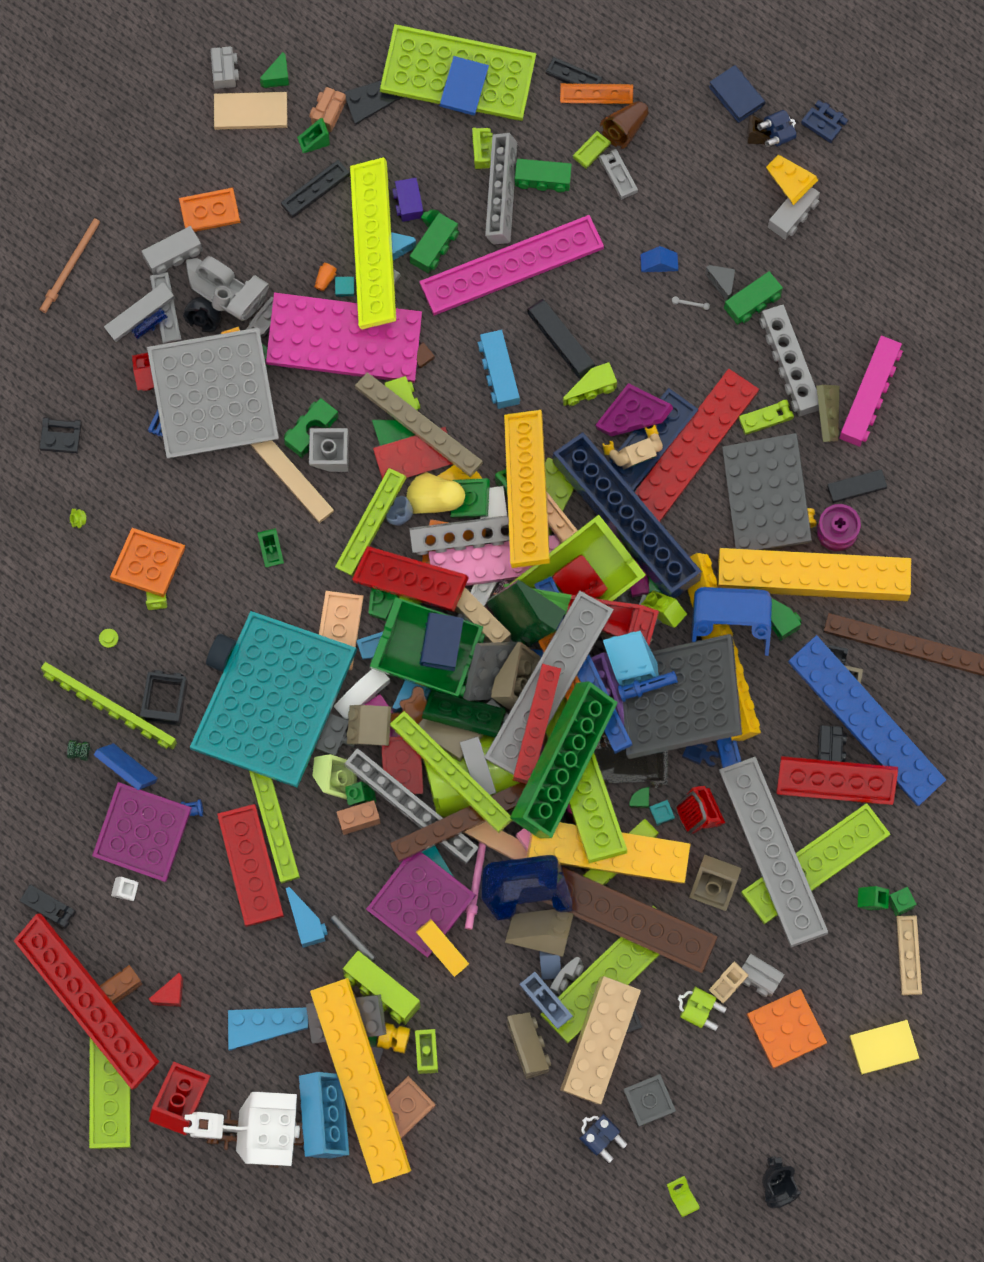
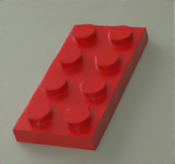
M442 427L441 429L447 433L446 427ZM412 436L373 448L382 479L388 468L405 475L407 478L453 464L418 436Z

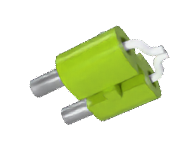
M694 987L692 991H687L684 995H679L678 998L680 1001L679 1009L682 1011L680 1018L699 1028H702L704 1025L714 1031L717 1030L718 1025L707 1019L709 1012L714 1008L725 1013L727 1007L716 1002L715 996ZM688 994H690L687 1003L685 1004L684 1008H682L683 1001L681 998H685Z

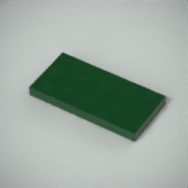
M432 689L422 718L496 738L507 709L474 700L468 701L463 697L456 698Z

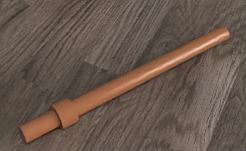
M93 219L51 290H48L45 295L46 299L39 309L41 312L46 313L52 302L56 301L59 296V290L99 226V220Z

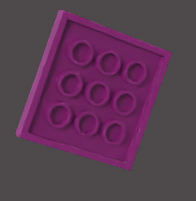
M118 782L92 856L167 882L192 807Z
M420 852L403 860L366 910L429 958L433 952L416 931L431 919L446 936L476 897V894Z

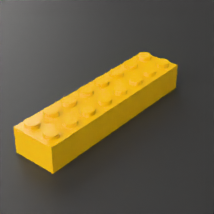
M560 822L552 838L539 839L530 833L526 859L682 884L685 883L690 844L622 833L627 847V854L589 863L577 826Z

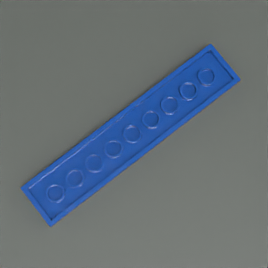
M817 635L787 661L880 765L898 767L897 785L916 806H919L946 781L944 776Z

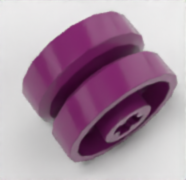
M834 504L826 508L821 514L816 529L817 538L820 543L827 549L835 552L850 548L856 542L860 531L861 522L859 515L853 508L844 504Z

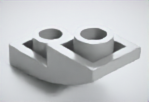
M576 957L571 960L556 976L550 987L555 995L560 996L562 991L564 992L567 989L569 982L567 979L575 981L577 976L579 977L582 974L584 966L581 958Z

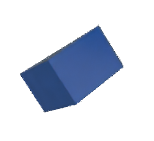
M659 246L640 255L641 272L678 271V255L674 251Z

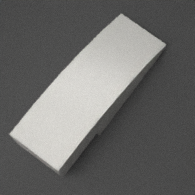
M374 669L370 670L334 705V708L344 719L348 720L349 706L364 705L375 698L377 693L390 684V678L383 672Z

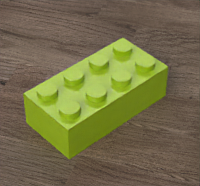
M357 951L344 966L345 979H349L352 987L358 986L363 996L381 994L383 1012L387 1010L391 1015V1019L400 1025L402 1022L406 1025L419 1010L420 1000L360 951Z

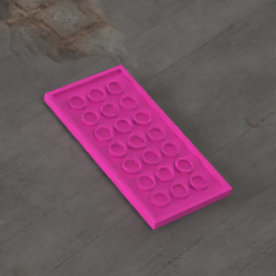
M274 293L266 365L363 377L368 372L374 378L395 380L406 376L408 382L414 383L422 311L396 308L395 322L361 329L358 321V303Z

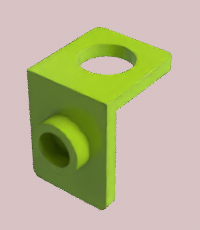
M146 592L148 610L167 608L166 594L164 597Z
M685 1176L667 1184L670 1197L682 1217L700 1208L689 1189ZM683 1184L681 1188L673 1190L676 1185Z

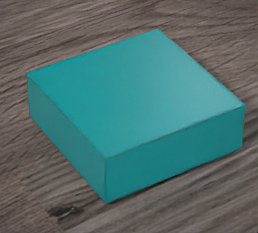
M335 277L336 297L354 296V277Z
M668 800L649 807L656 826L675 819Z

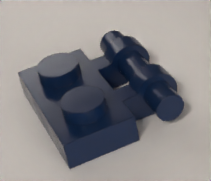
M818 100L815 107L819 111L812 107L802 119L801 124L829 143H832L842 129L837 123L845 126L849 120L840 111L836 112L830 108L828 103ZM824 114L829 115V116L832 117L833 119H832V120L829 119V118L826 117Z

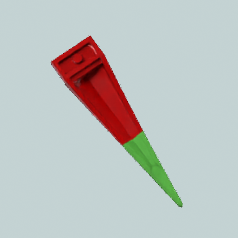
M532 588L565 610V615L576 598V595ZM596 599L614 609L602 632L614 637L641 631L648 646L650 645L659 613L658 610L638 604Z

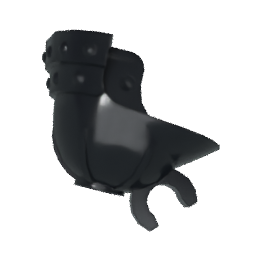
M772 1156L767 1159L769 1168L765 1171L762 1183L767 1206L770 1208H780L797 1199L801 1192L798 1190L793 1179L794 1167L782 1166V1158Z

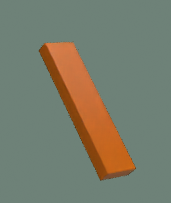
M560 83V103L632 104L633 84Z

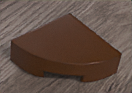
M424 342L417 349L416 360L419 368H422L435 358Z

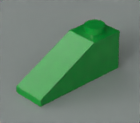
M772 598L771 628L779 640L782 641L800 629L801 618L796 612L793 613L791 608Z

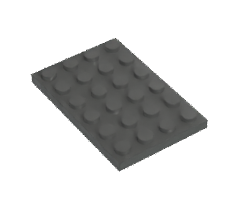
M797 433L723 446L736 549L772 550L812 543Z

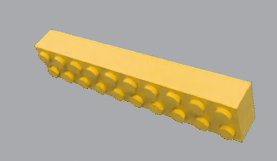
M720 548L718 554L717 587L734 589L755 588L757 590H766L770 594L908 601L911 595V558Z

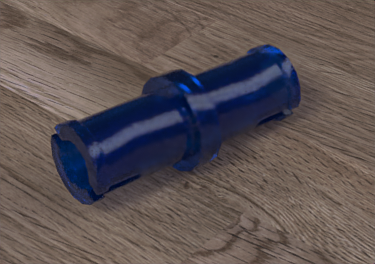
M160 308L149 318L145 317L142 323L131 330L134 336L140 339L148 331L156 329V325L168 318L167 314H164V310Z

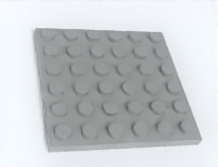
M259 328L147 347L167 459L279 439Z

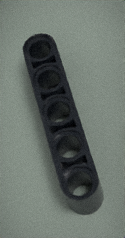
M544 299L539 300L527 309L530 318L579 379L583 378L591 368L596 367L590 356Z

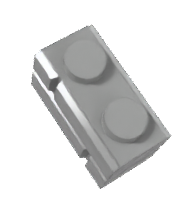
M231 46L211 48L214 89L236 87V80H239L238 69L234 67V64H238L237 53H233Z
M750 954L742 967L749 976L742 984L748 987L750 985L757 988L756 992L764 997H767V995L772 997L785 974Z

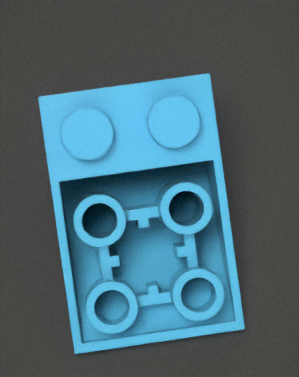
M641 631L630 632L629 634L603 640L619 685L625 686L632 684L635 680L641 682L659 676L657 661Z

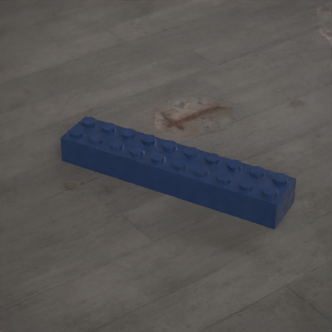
M584 432L553 452V464L596 515H600L625 549L664 595L676 598L700 581L702 571Z

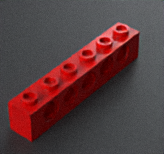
M546 664L541 666L513 781L527 784L538 762L561 668Z

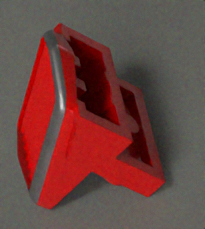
M705 786L693 787L687 793L688 795L676 805L680 821L688 834H694L702 828L718 827L725 823L710 788Z

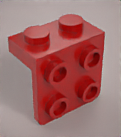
M578 555L552 575L554 582L564 594L577 596L579 591L592 598H599L608 589L583 555Z

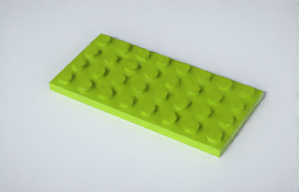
M394 24L380 92L440 104L453 57L456 56L489 65L476 112L523 121L536 53Z

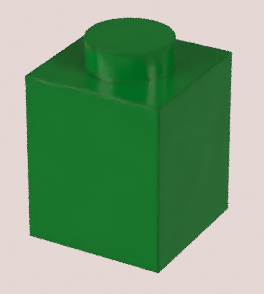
M878 886L858 888L857 907L867 910L888 909L889 889Z
M908 887L889 895V904L896 917L914 909L916 906V902Z

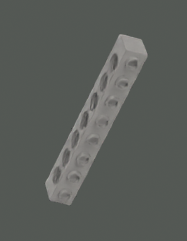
M358 748L345 762L346 768L421 829L443 819ZM462 833L439 843L465 865L479 848Z

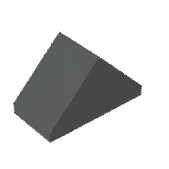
M712 265L707 266L705 275L722 297L728 300L731 297L735 269Z

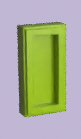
M596 131L573 155V159L587 169L606 150L611 142Z

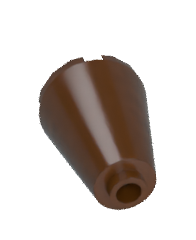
M636 101L604 117L600 122V127H603V136L614 147L621 146L620 149L626 148L649 114L647 105Z

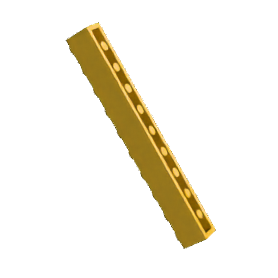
M696 553L690 556L692 561L702 571L700 581L688 589L692 607L694 604V594L697 589L701 587L718 588L717 579L713 573L712 562L708 554ZM713 624L712 632L707 636L701 637L702 640L731 634L733 637V632L727 624ZM733 640L742 735L733 736L731 739L733 741H744L760 734L761 731L759 720L756 718L754 703L749 694V686L743 674V666L740 664L738 649Z

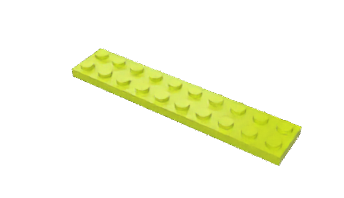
M384 157L350 166L358 321L361 329L396 321L387 161Z

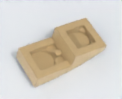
M734 961L709 991L722 1003H725L749 975Z

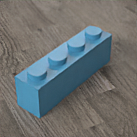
M502 330L480 334V341L477 344L479 352L484 354L482 364L484 370H488L489 375L486 376L488 387L492 386L493 389L491 393L492 403H496L497 409L518 405L520 397Z

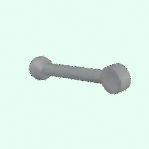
M677 296L672 298L673 304L702 307L704 310L710 308L709 303L701 304L680 300Z

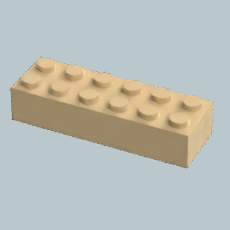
M605 976L599 978L560 1091L595 1104L602 1103L641 990Z

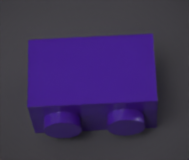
M417 178L395 181V188L392 189L394 200H398V205H395L397 216H401L402 222L421 219L423 207Z

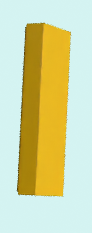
M431 919L416 931L454 977L469 965L466 959Z

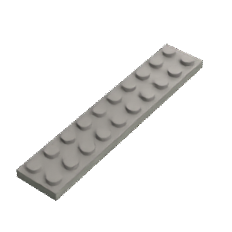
M579 591L484 758L487 761L514 775L542 664L561 668L547 724L548 727L614 609Z
M756 757L719 769L720 776L790 947L827 935L828 930Z

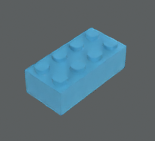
M323 1072L300 1075L299 1089L305 1157L336 1158L349 1155L345 1097L338 1075Z

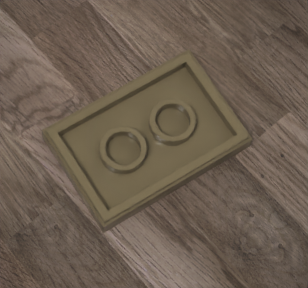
M423 719L418 724L446 753L458 761L464 758L459 742L477 736L480 740L484 736L483 734Z

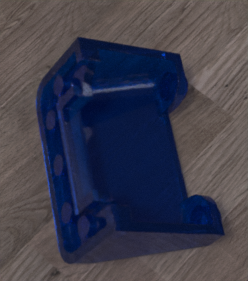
M553 855L492 862L486 865L483 870L481 899L497 920H505L514 916L516 904L552 900L553 907L558 912L572 911V898L561 864Z

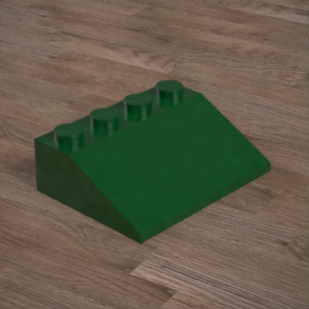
M516 580L486 602L497 620L511 633V640L522 642L527 647L554 632L566 612L520 580Z

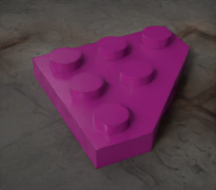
M628 383L595 426L597 430L612 437L662 423L673 410V407L670 403Z

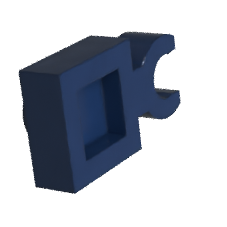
M701 743L687 746L682 758L698 765L703 760L709 767H714L715 763L711 762L709 758H718L719 754L715 751L707 752L708 746Z

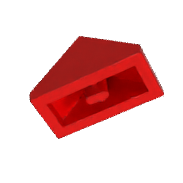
M178 973L149 998L152 1005L181 1007L183 988L181 974Z

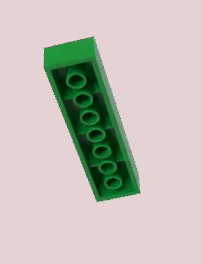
M590 681L576 683L510 819L539 839L553 837L618 703Z

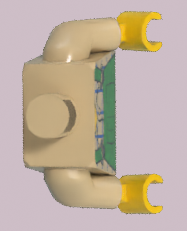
M653 425L650 429L645 427L647 439L627 446L620 451L615 450L613 441H609V445L602 444L604 454L609 455L618 466L623 467V470L657 457L656 453L662 450L663 445L656 425Z

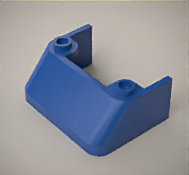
M713 587L697 589L694 594L691 643L696 642L697 636L709 635L713 630V624L752 626V635L755 638L764 639L765 656H769L772 612L771 594L766 590Z

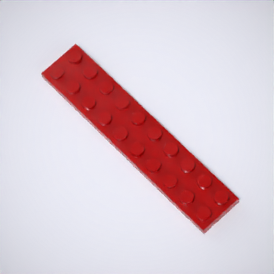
M730 369L726 371L700 405L698 412L635 491V494L659 522H661L738 420L739 416H741L759 392V388Z
M41 913L36 914L15 938L14 942L131 1089L137 1088L159 1063V1060Z

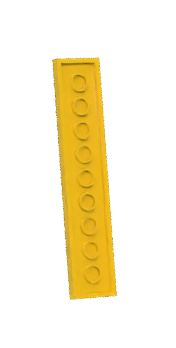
M541 410L504 415L511 568L549 564L543 414Z
M346 978L311 990L310 993L372 1183L374 1184L410 1172L411 1168L349 979Z

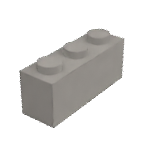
M811 187L794 205L787 198L770 218L768 228L785 240L789 235L793 236L798 229L797 225L800 222L804 223L809 216L808 212L810 209L814 210L818 206L820 192Z
M189 226L142 250V255L152 274L156 275L165 273L172 266L181 265L184 260L190 257L198 256L202 251V246L192 227Z

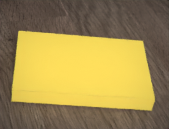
M908 1020L849 1036L861 1075L919 1059Z

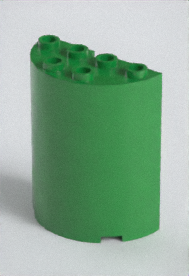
M395 597L370 668L456 698L463 697L476 643H483L485 634L482 633L483 626L463 620L455 671L421 666L419 664L420 652L422 651L428 613L448 614Z

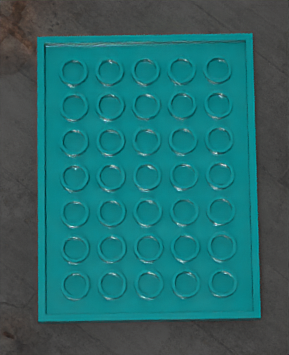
M250 611L193 738L190 749L297 788L357 652L356 647Z

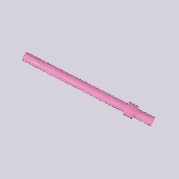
M480 842L471 891L476 894V897L465 911L467 913L465 929L469 930L473 929L474 917L478 911L477 899L486 845Z

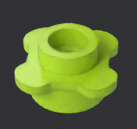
M75 508L71 510L70 522L72 527L77 526L81 528L85 525L86 514L83 510H76Z

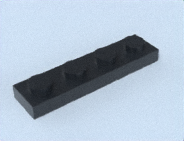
M337 160L283 200L281 206L294 218L350 176V172Z

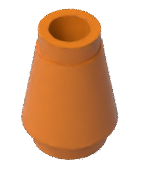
M323 263L319 268L314 287L324 292L337 275L335 273L337 269L328 263Z

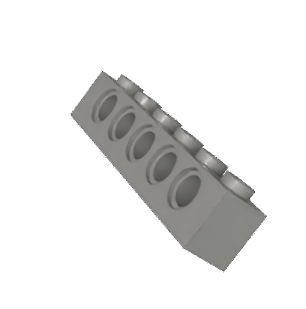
M510 133L494 134L492 136L485 236L493 245L506 244L511 241L517 141Z
M784 305L762 311L759 322L761 328L766 330L768 345H771L773 348V359L775 362L778 361L780 367L778 368L779 375L786 382V393L791 395L793 400L791 401L793 411H797L799 417L819 411L817 390ZM778 326L781 328V330L777 331L774 330L772 327ZM784 342L787 346L781 347L778 343ZM785 359H791L794 363L789 364ZM797 375L800 379L794 380L791 376ZM798 392H804L807 396L801 397L798 395Z
M507 515L409 528L412 552H416L417 555H425L430 550L441 553L446 552L447 548L453 547L455 550H463L469 545H473L474 548L484 547L485 543L502 545L504 544L503 541L509 540V534L503 535L501 533L503 526H509V517ZM484 528L492 529L490 537L482 536ZM466 530L473 532V537L469 540L463 538V533ZM449 532L453 533L455 536L454 540L446 542L444 535ZM428 535H433L436 538L435 542L431 545L425 543V538Z

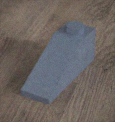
M536 972L520 983L526 995L557 1029L573 1017Z

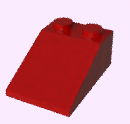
M173 1062L153 1104L149 1122L187 1135L184 1132V1127H190L192 1121L185 1120V1115L197 1112L210 1075Z

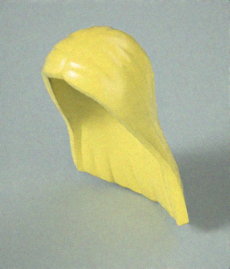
M428 472L416 476L407 489V498L412 505L413 514L452 511L459 508L465 499V491L459 483L440 478Z

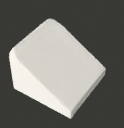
M116 877L111 896L134 901L139 882L124 877Z

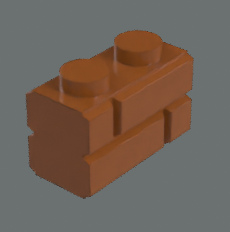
M128 965L123 969V972L117 973L99 987L111 1002L116 1004L143 984L131 966Z

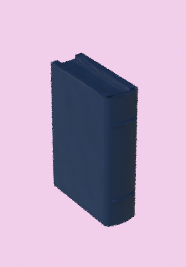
M736 65L709 82V89L738 123L761 109L766 103L761 94L756 91Z
M428 613L422 651L420 652L419 664L421 666L455 671L464 618Z

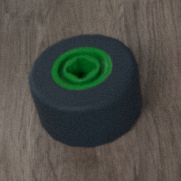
M218 634L209 650L206 665L223 672L236 645V640L223 634Z

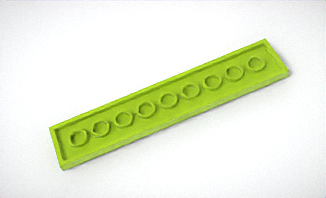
M566 697L562 700L546 728L547 739H549L567 703ZM593 753L569 802L589 863L627 854L626 844L598 762Z

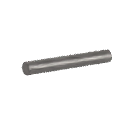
M336 915L330 919L364 956L371 961L376 958Z

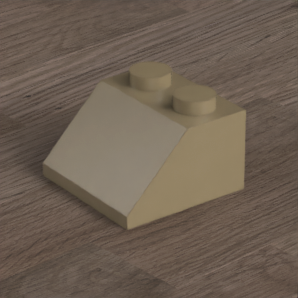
M350 705L347 744L389 746L391 707Z
M704 855L689 898L726 911L742 868Z

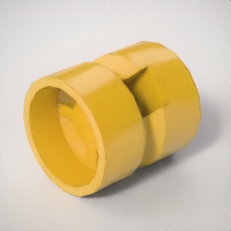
M385 1022L387 1034L379 1036L377 1047L386 1050L391 1047L393 1051L405 1054L410 1028L403 1026L395 1028L394 1024Z

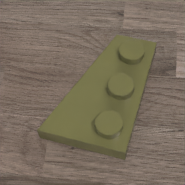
M816 386L823 442L838 441L840 386Z

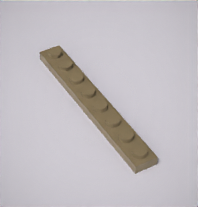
M368 372L355 385V389L469 477L483 464L481 459Z

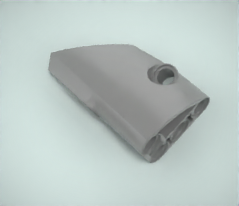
M208 256L203 261L198 258L186 259L187 274L191 288L211 301L213 308L216 310H225L239 320L244 321L251 317L263 304L269 284L256 275L243 284L234 278V272L229 267L213 257Z

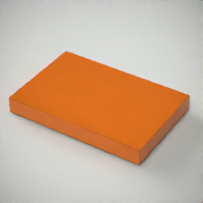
M233 188L179 198L185 228L191 226L194 232L240 223Z

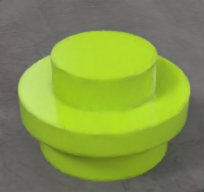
M105 629L100 633L99 641L106 648L114 647L118 642V634L113 629Z

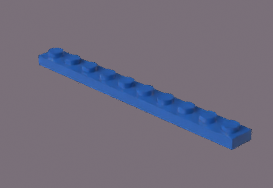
M552 576L534 584L536 589L559 593ZM564 614L562 620L560 621V623H559L557 629L559 628L561 622L563 621V619H564V617H565V614ZM588 655L577 674L580 682L590 681L609 695L590 655ZM614 709L604 732L614 753H617L633 745L616 709Z

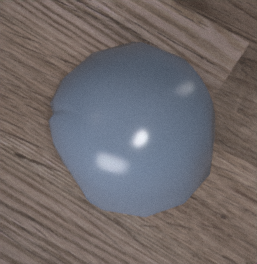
M405 496L395 498L393 506L390 507L386 515V519L390 524L401 526L411 519L413 508L408 498Z

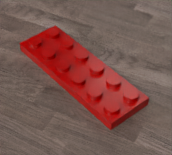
M369 546L366 547L352 578L354 583L452 612L455 611L469 579L463 573Z
M781 756L776 792L779 795L893 805L898 767Z
M253 804L218 813L245 926L284 917L256 805Z

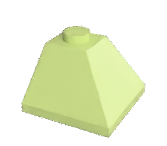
M331 754L314 757L312 776L323 793L347 800L345 787L357 783V776L345 767L346 759Z

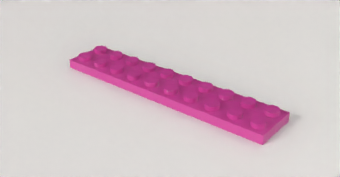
M587 215L421 280L419 283L433 315H437L603 250L604 245L590 215Z

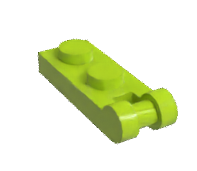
M782 400L777 404L739 416L738 419L744 434L747 435L792 420L794 415L789 410L788 400ZM782 410L783 415L778 416L777 411Z

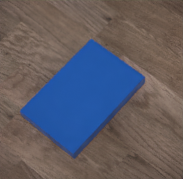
M454 56L440 107L475 116L489 65Z
M114 743L99 748L94 753L95 757L137 790L155 784L158 779Z

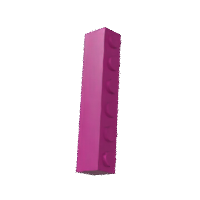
M884 336L880 337L839 439L859 447L862 441H867L870 434L867 431L868 426H873L876 419V415H874L875 409H880L883 399L880 397L882 393L886 394L890 385L887 380L889 377H893L896 367L893 366L895 360L899 361L903 353L900 350L902 343Z

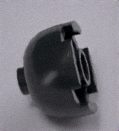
M195 297L185 307L183 317L190 326L193 327L195 324L202 327V332L210 333L214 332L221 320V311L213 308L212 302L205 297Z

